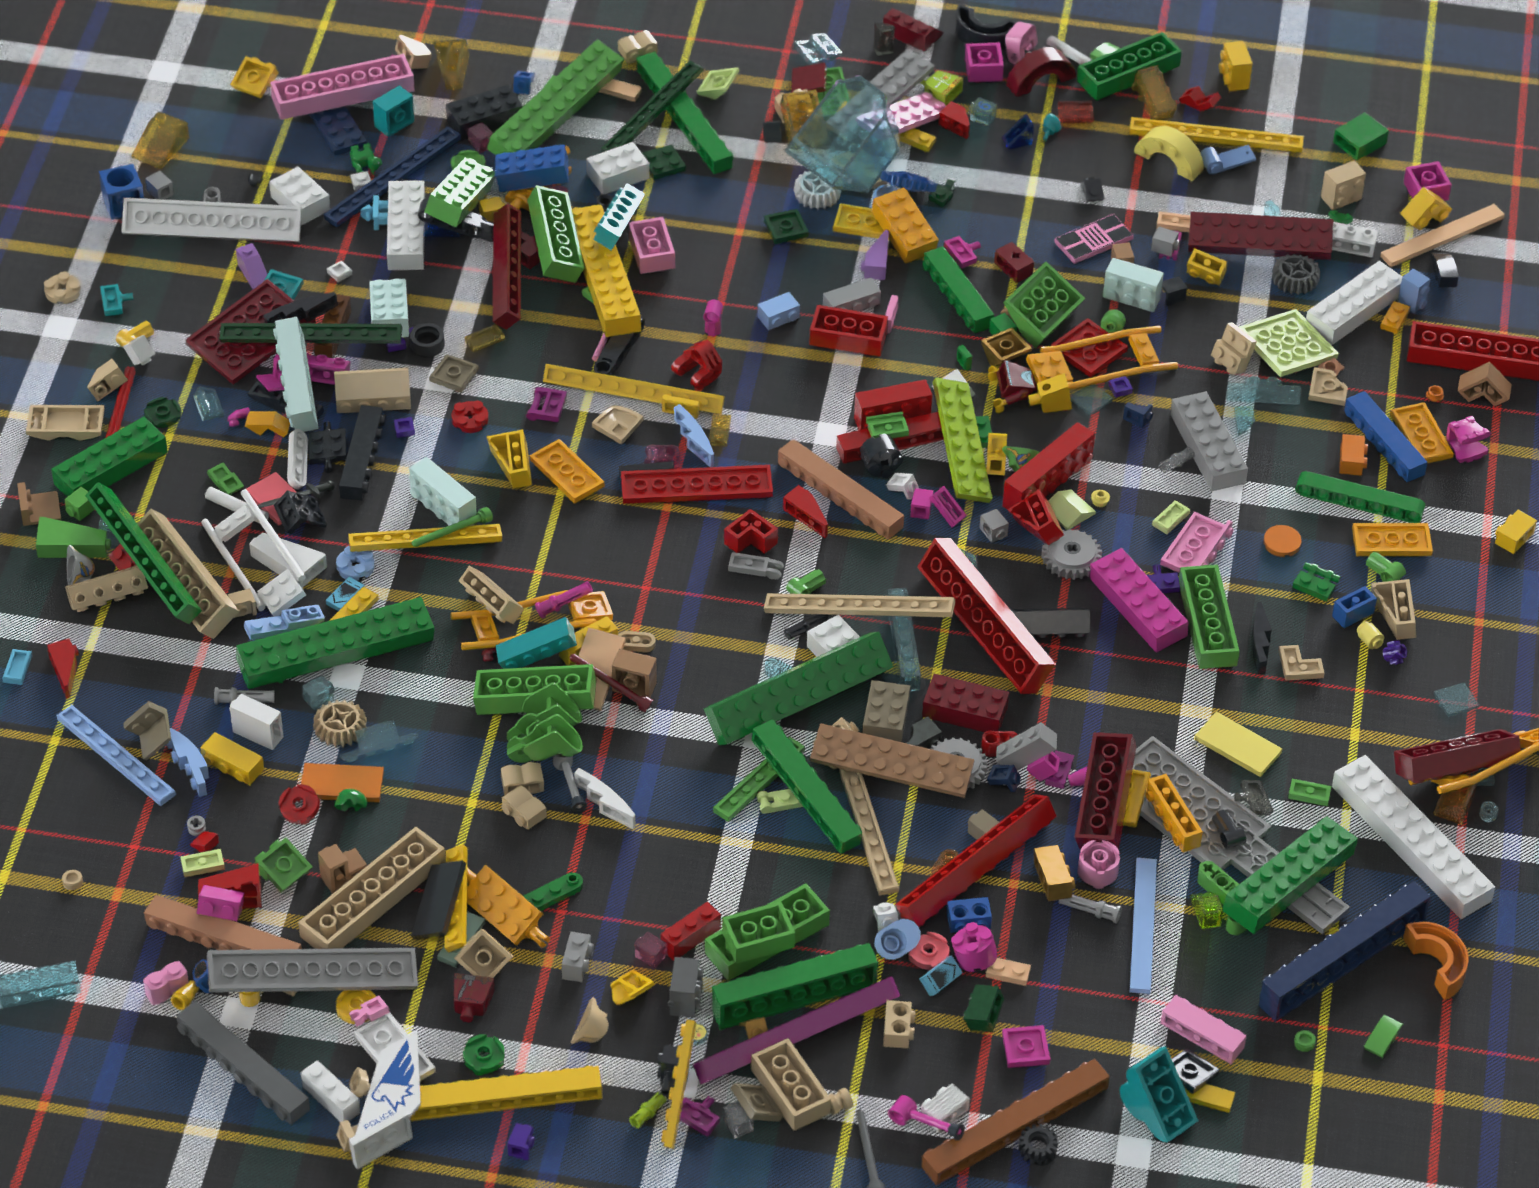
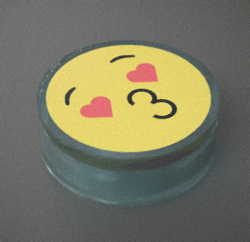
M699 1023L696 1024L694 1045L702 1044L707 1040V1029Z

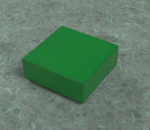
M961 345L957 348V361L967 371L972 367V355L964 345Z

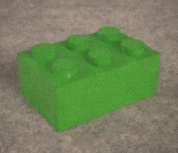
M781 901L722 917V933L736 964L795 948V931Z

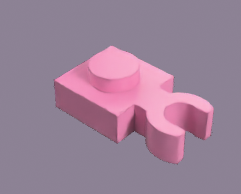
M377 996L361 1004L362 1009L353 1010L349 1015L351 1020H354L355 1025L360 1026L367 1019L372 1022L390 1012L382 998Z

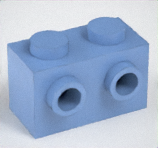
M1415 269L1409 271L1402 277L1398 302L1410 306V311L1414 314L1418 310L1423 309L1427 304L1426 299L1430 290V278Z

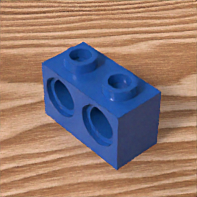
M988 897L947 901L946 914L950 933L960 931L971 922L991 929L992 915Z

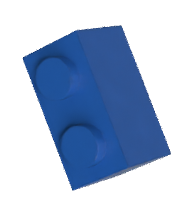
M1363 586L1336 600L1332 617L1343 628H1346L1373 614L1377 597L1366 586Z

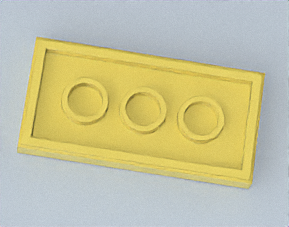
M1217 711L1194 737V740L1259 777L1266 772L1282 753V748Z

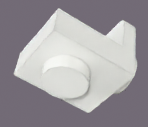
M880 903L879 906H873L878 932L898 920V912L894 904Z

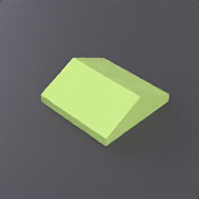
M739 68L710 71L697 90V94L716 100L727 91L738 74Z
M1073 490L1058 491L1048 500L1059 524L1066 530L1096 514V511Z

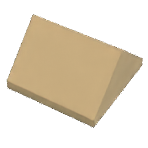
M482 928L470 938L454 959L474 976L493 978L513 955Z

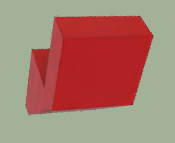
M1198 85L1186 90L1178 100L1192 108L1203 111L1213 107L1220 100L1221 96L1218 92L1205 96Z

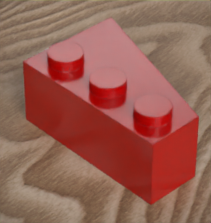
M1039 489L1007 509L1019 525L1047 545L1064 536L1051 504Z
M259 863L198 880V899L203 886L207 885L244 892L242 909L262 908Z

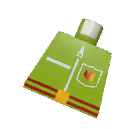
M940 70L936 71L931 77L927 76L920 82V84L925 86L924 93H930L946 106L963 91L962 77Z

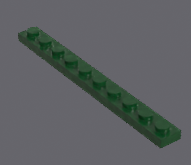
M221 323L219 340L223 343H277L273 332L276 324ZM299 323L304 334L305 343L401 344V324Z

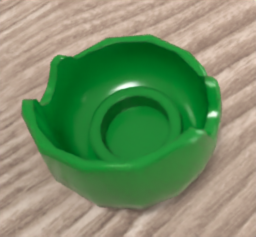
M345 789L338 794L334 807L341 811H347L349 807H354L357 812L361 808H366L367 799L359 790Z

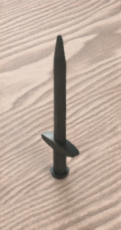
M330 480L317 486L307 483V490L298 493L302 495L311 494L316 498H320V492L333 491L335 484ZM280 498L263 502L257 506L262 508L274 505Z

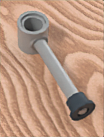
M560 753L553 756V765L558 770L564 771L572 796V811H584L587 808V803L579 794L571 770L573 756L565 757Z

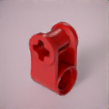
M990 730L984 732L981 743L982 754H986L988 757L996 756L997 746L1018 734L1014 731Z

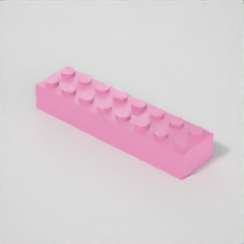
M404 54L270 82L272 100L281 120L372 101L399 85L408 92L414 91V75Z

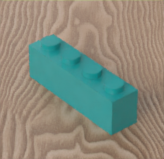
M564 617L496 645L498 663L503 669L522 668L577 645L574 627Z

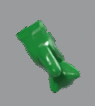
M363 144V151H358V145L352 146L350 158L356 172L360 173L362 167L368 165L371 173L374 174L382 165V160L375 157L371 144Z

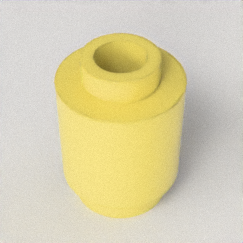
M1365 621L1358 626V637L1369 649H1378L1382 646L1384 635L1373 623Z

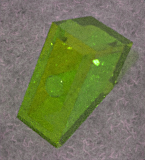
M1211 891L1191 894V900L1201 929L1221 926L1223 908L1218 895Z

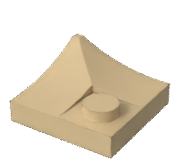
M613 405L592 422V428L622 445L644 421V416L628 408Z

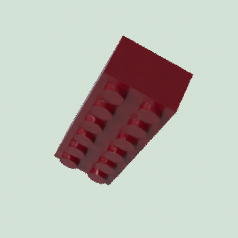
M1497 729L1394 751L1396 774L1404 777L1406 780L1413 781L1415 784L1424 783L1425 779L1438 780L1442 779L1444 775L1457 776L1463 771L1476 772L1479 768H1489L1520 752V737L1503 729Z
M1093 732L1075 832V840L1079 849L1089 841L1096 840V842H1102L1104 840L1114 844L1119 850L1137 747L1133 734Z

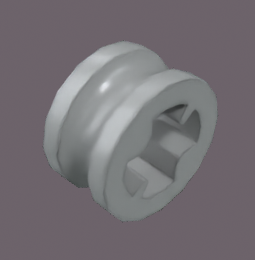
M192 816L188 819V832L191 835L199 836L206 830L203 817Z

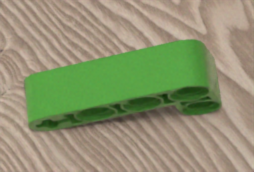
M1204 861L1199 865L1197 877L1199 885L1224 905L1226 894L1239 884L1212 861ZM1230 916L1227 917L1226 930L1231 935H1240L1247 930Z

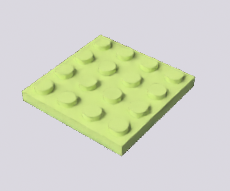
M1297 309L1239 327L1257 341L1254 350L1280 377L1319 365L1332 358L1337 359L1339 355Z

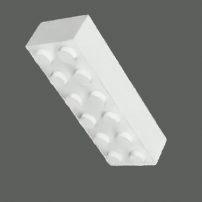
M389 181L388 270H424L425 222L418 218L420 202L425 199L424 181Z
M1378 261L1308 310L1306 320L1330 345H1333L1398 299L1402 276L1381 261Z

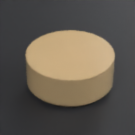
M77 870L65 872L62 876L63 886L68 890L79 889L83 884L82 874Z

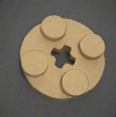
M60 272L59 275H55L44 282L45 296L52 303L57 304V301H63V304L71 303L80 295V282L76 277L69 275L68 272Z

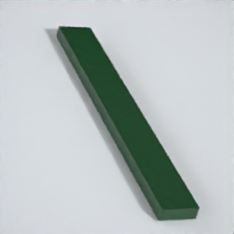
M692 61L687 62L601 148L602 153L633 142L704 71L703 67Z

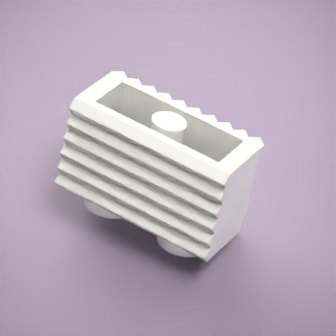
M951 1084L947 1088L942 1087L933 1099H926L921 1106V1113L950 1124L968 1111L970 1099L954 1084ZM933 1127L938 1133L941 1132V1129Z

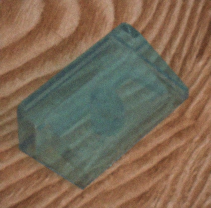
M198 387L193 398L202 420L206 421L224 416L215 389Z

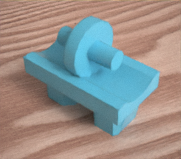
M373 195V207L367 205L361 209L362 218L367 221L374 220V230H379V225H388V213H385L388 212V200L379 201V195Z

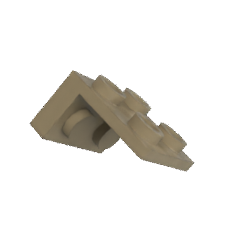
M150 701L123 723L125 730L140 736L142 758L146 761L171 740L167 709Z

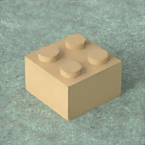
M1355 161L1325 171L1321 198L1332 210L1361 200L1366 173Z

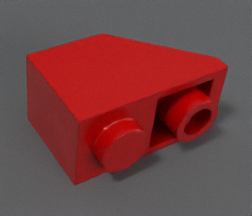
M951 101L939 112V125L968 139L970 123L966 108Z

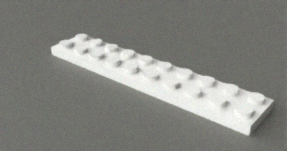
M124 198L122 234L300 243L302 207Z

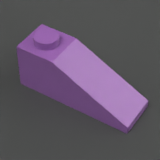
M885 230L866 252L865 261L861 260V271H864V279L885 280L889 230Z
M253 243L236 248V256L239 268L252 289H254L264 281L267 272Z

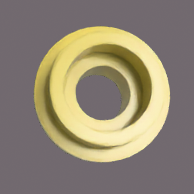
M1096 490L1092 493L1091 500L1095 506L1104 507L1110 501V495L1104 490Z

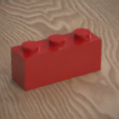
M707 901L661 933V949L673 961L675 957H681L704 941L705 938L721 929V914Z

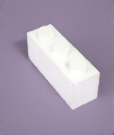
M318 1060L301 1072L303 1088L340 1122L350 1121L360 1113L359 1098Z

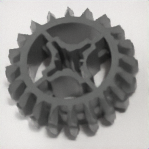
M1286 254L1285 257L1281 256L1279 260H1276L1272 268V280H1274V285H1277L1278 289L1284 290V293L1288 291L1290 294H1306L1307 291L1311 292L1312 289L1316 288L1320 280V268H1318V263H1314V259H1308V256L1303 257L1301 254L1299 256L1295 254L1290 256Z

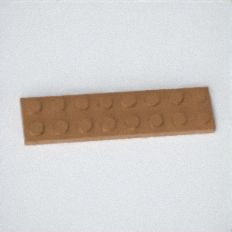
M821 723L810 756V762L965 798L975 759Z

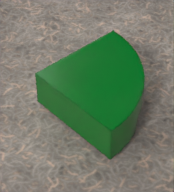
M1329 212L1330 219H1334L1333 222L1341 224L1353 222V217L1348 213Z

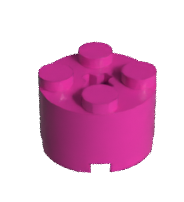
M974 922L968 923L965 928L958 931L951 939L957 962L965 971L974 972V969L977 968L981 970L987 969L997 959V949L992 932L985 926L977 925Z

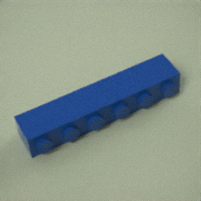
M1365 391L1346 399L1345 414L1353 420L1356 427L1365 434L1366 438L1374 444L1377 451L1381 452L1387 462L1395 468L1399 476H1402L1406 482L1425 475L1428 462Z

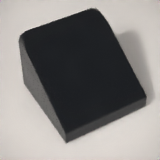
M780 120L763 122V138L765 143L782 141Z

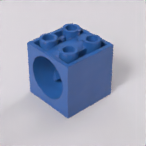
M134 164L99 171L102 197L111 220L123 218L124 198L144 199L143 187Z

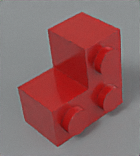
M749 509L724 529V545L734 552L740 553L752 544L765 554L778 544V528L753 510Z

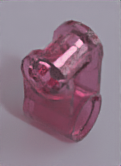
M649 445L646 447L645 454L647 457L644 463H652L653 460L654 463L673 461L674 469L680 466V451L677 446Z

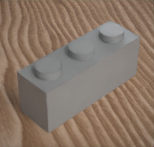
M872 278L823 293V306L861 311L876 306L881 301V290Z
M1039 723L997 746L996 762L1000 765H1015L1018 771L1057 749V734L1043 723Z

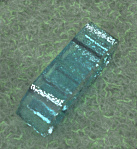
M770 658L765 662V674L770 678L792 668L777 658Z

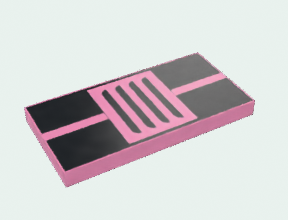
M1112 214L1055 238L1054 243L1075 264L1111 249L1112 244L1126 243L1133 240V234Z

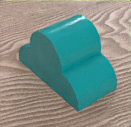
M1167 1047L1158 1048L1127 1070V1082L1120 1087L1122 1102L1131 1115L1146 1123L1148 1129L1156 1138L1168 1143L1198 1122Z

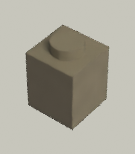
M982 809L969 818L967 833L978 840L999 822Z

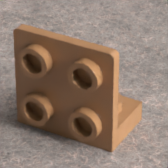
M25 482L17 483L23 526L39 524V517L61 521L57 491L31 494L30 489L26 490Z

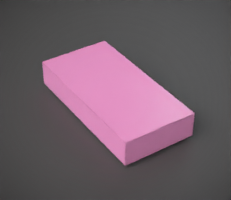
M895 295L891 296L885 315L888 316L887 333H890L898 310L899 297Z

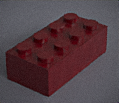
M934 673L923 701L922 717H929L932 720L981 732L990 730L1000 731L1008 708L1009 692Z

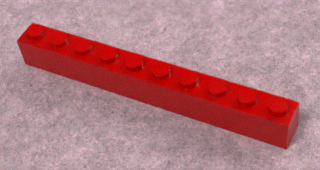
M1038 794L1032 796L895 905L901 919H909L918 927L922 926L928 918L936 915L943 906L947 905V901H953L957 895L965 892L972 883L979 881L982 875L994 869L995 865L1001 860L1008 858L1011 852L1022 847L1023 843L1029 838L1034 837L1040 829L1048 826L1051 823L1050 821L1057 817L1049 797Z

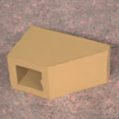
M110 359L96 370L87 388L95 399L99 401L125 383L127 378L114 360Z

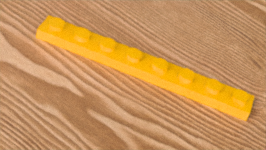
M500 524L467 526L417 547L412 546L414 539L442 528L348 534L351 552L502 542V532Z

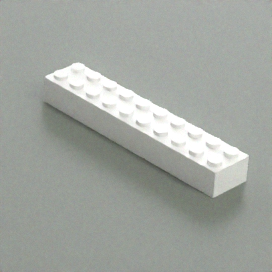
M1366 755L1334 772L1332 788L1460 919L1492 902L1495 886Z

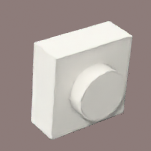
M368 171L351 175V182L355 191L371 181Z

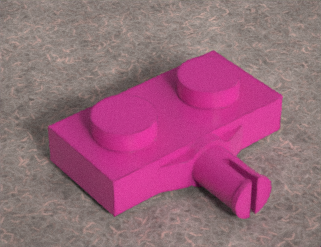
M960 236L944 241L945 249L961 268L977 263V257L973 250L981 248L979 241L968 244Z

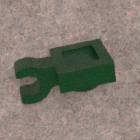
M949 178L944 187L938 185L936 192L929 194L928 200L944 207L953 198V191L956 189L953 184L956 183V180Z

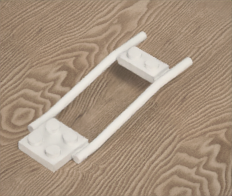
M244 489L241 491V495L248 504L247 506H242L215 526V530L208 519H203L201 524L244 589L250 588L256 601L257 609L263 611L265 606H267L274 617L279 616L282 610L290 608L306 596L298 583L305 580V575L249 492ZM255 517L291 568L290 570L286 569L258 590V594L222 543L223 541H228L255 521Z

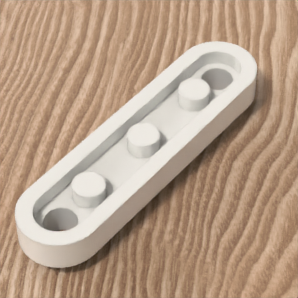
M295 429L289 434L287 479L288 484L295 489L302 488L306 484L308 438L300 429Z

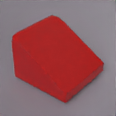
M203 831L190 843V846L201 853L211 851L219 843L218 834Z

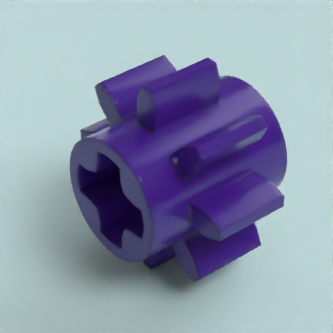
M1400 641L1387 642L1388 647L1383 649L1384 659L1388 662L1390 661V665L1403 663V658L1407 656L1405 645L1400 644Z

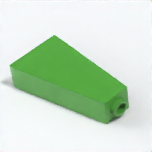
M39 517L36 539L38 558H67V547L71 545L78 552L89 558H107V552L111 550V538L107 537V531Z

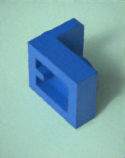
M518 71L514 75V93L530 94L531 83L535 80V73Z

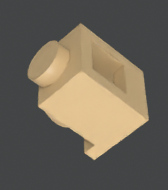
M250 588L228 594L230 600L239 610L234 618L250 613L257 615L256 601Z

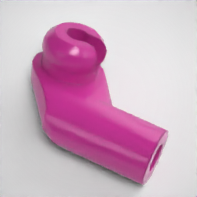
M249 407L236 410L228 416L227 421L230 427L238 426V419L247 417L250 412Z

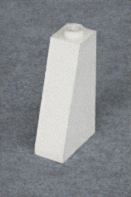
M261 533L249 543L251 556L280 575L286 569H291L268 534ZM280 538L305 575V580L298 582L302 588L327 568L326 554Z

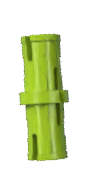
M657 1092L648 1102H644L640 1106L641 1108L629 1118L631 1125L640 1128L646 1120L655 1116V1112L667 1102L666 1097Z

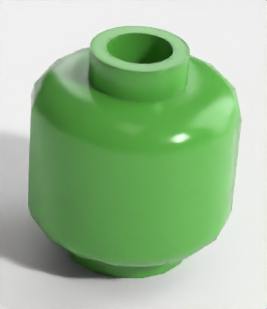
M1114 309L1107 311L1101 320V328L1109 333L1123 330L1126 324L1124 314Z

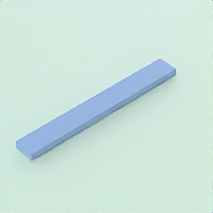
M70 705L56 715L60 723L158 805L162 806L176 796L173 788L73 705Z
M1136 859L1130 992L1151 993L1157 859Z

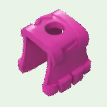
M1469 416L1463 420L1453 421L1448 424L1446 440L1450 448L1452 447L1455 452L1456 459L1460 463L1465 461L1468 463L1474 459H1480L1488 453L1489 449L1478 441L1489 437L1491 432L1487 428L1481 427L1473 416Z

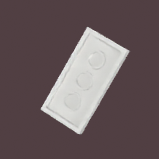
M391 1013L369 1022L354 1031V1037L376 1064L381 1050L408 1036ZM418 1047L419 1076L421 1081L435 1073L436 1070L435 1066Z

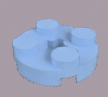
M347 546L336 559V568L339 571V575L344 579L351 577L356 581L360 577H369L375 568L373 553L371 551L351 552L350 546Z

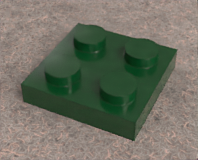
M672 144L642 153L649 162V174L653 180L686 171V165Z
M798 209L764 216V222L775 244L806 238L809 235Z

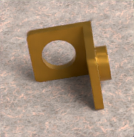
M764 1017L739 1023V1026H745L748 1039L768 1031Z

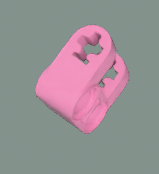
M1017 22L1007 33L1005 38L1007 56L1012 64L1016 65L1025 56L1024 49L1031 51L1038 44L1035 25Z

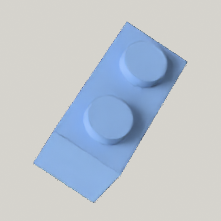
M790 292L759 303L758 318L770 330L800 318V305Z

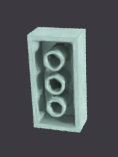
M406 279L370 281L371 323L401 324V337H409Z
M428 457L409 467L411 495L415 499L420 500L427 509L433 511L448 526L476 515V497Z

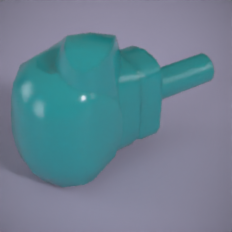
M1048 114L1044 118L1042 129L1045 132L1044 141H1047L1049 135L1059 132L1062 128L1060 119L1054 114Z

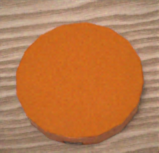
M1277 525L1269 528L1263 539L1266 550L1278 557L1295 555L1302 543L1298 531L1286 525Z

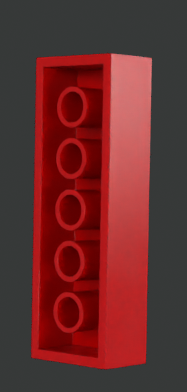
M1077 422L1005 480L1003 507L1006 509L1011 508L1038 489L1045 497L1049 493H1053L1060 484L1065 483L1082 466L1090 463L1093 458L1095 433Z

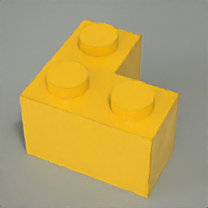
M1423 187L1400 214L1413 227L1421 231L1432 218L1442 222L1448 217L1452 208L1440 196Z

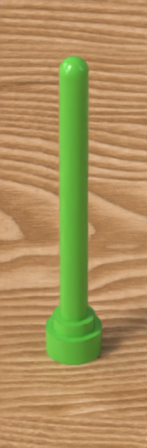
M488 507L479 509L476 515L414 539L412 546H420L477 522L488 523L493 520L492 512Z

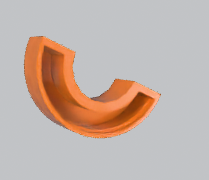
M1430 922L1406 924L1403 937L1404 942L1413 954H1429L1436 957L1442 963L1443 967L1437 970L1434 986L1444 1000L1451 998L1460 990L1464 983L1469 960L1465 944L1453 931L1442 925Z

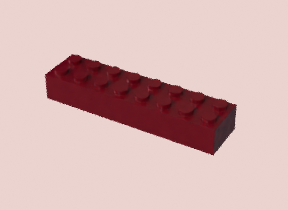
M1191 211L1188 252H1193L1195 248L1205 253L1268 257H1285L1286 254L1299 256L1301 254L1303 257L1308 256V259L1331 260L1334 219Z

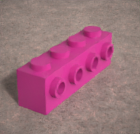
M307 353L311 381L335 385L334 372L350 371L351 361H347L344 358L333 359L327 358L325 355L313 356ZM278 354L273 359V375L275 370H280L278 365L280 357Z

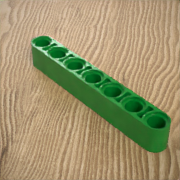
M1308 471L1300 473L1295 487V491L1301 496L1410 523H1419L1425 510V503L1421 499Z

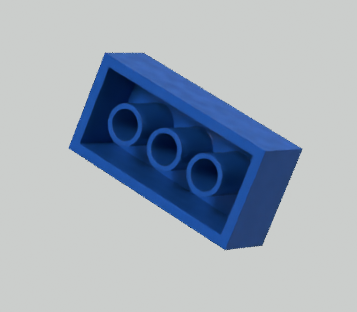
M565 144L497 154L495 177L499 192L533 188L536 185L547 186L569 182V161Z

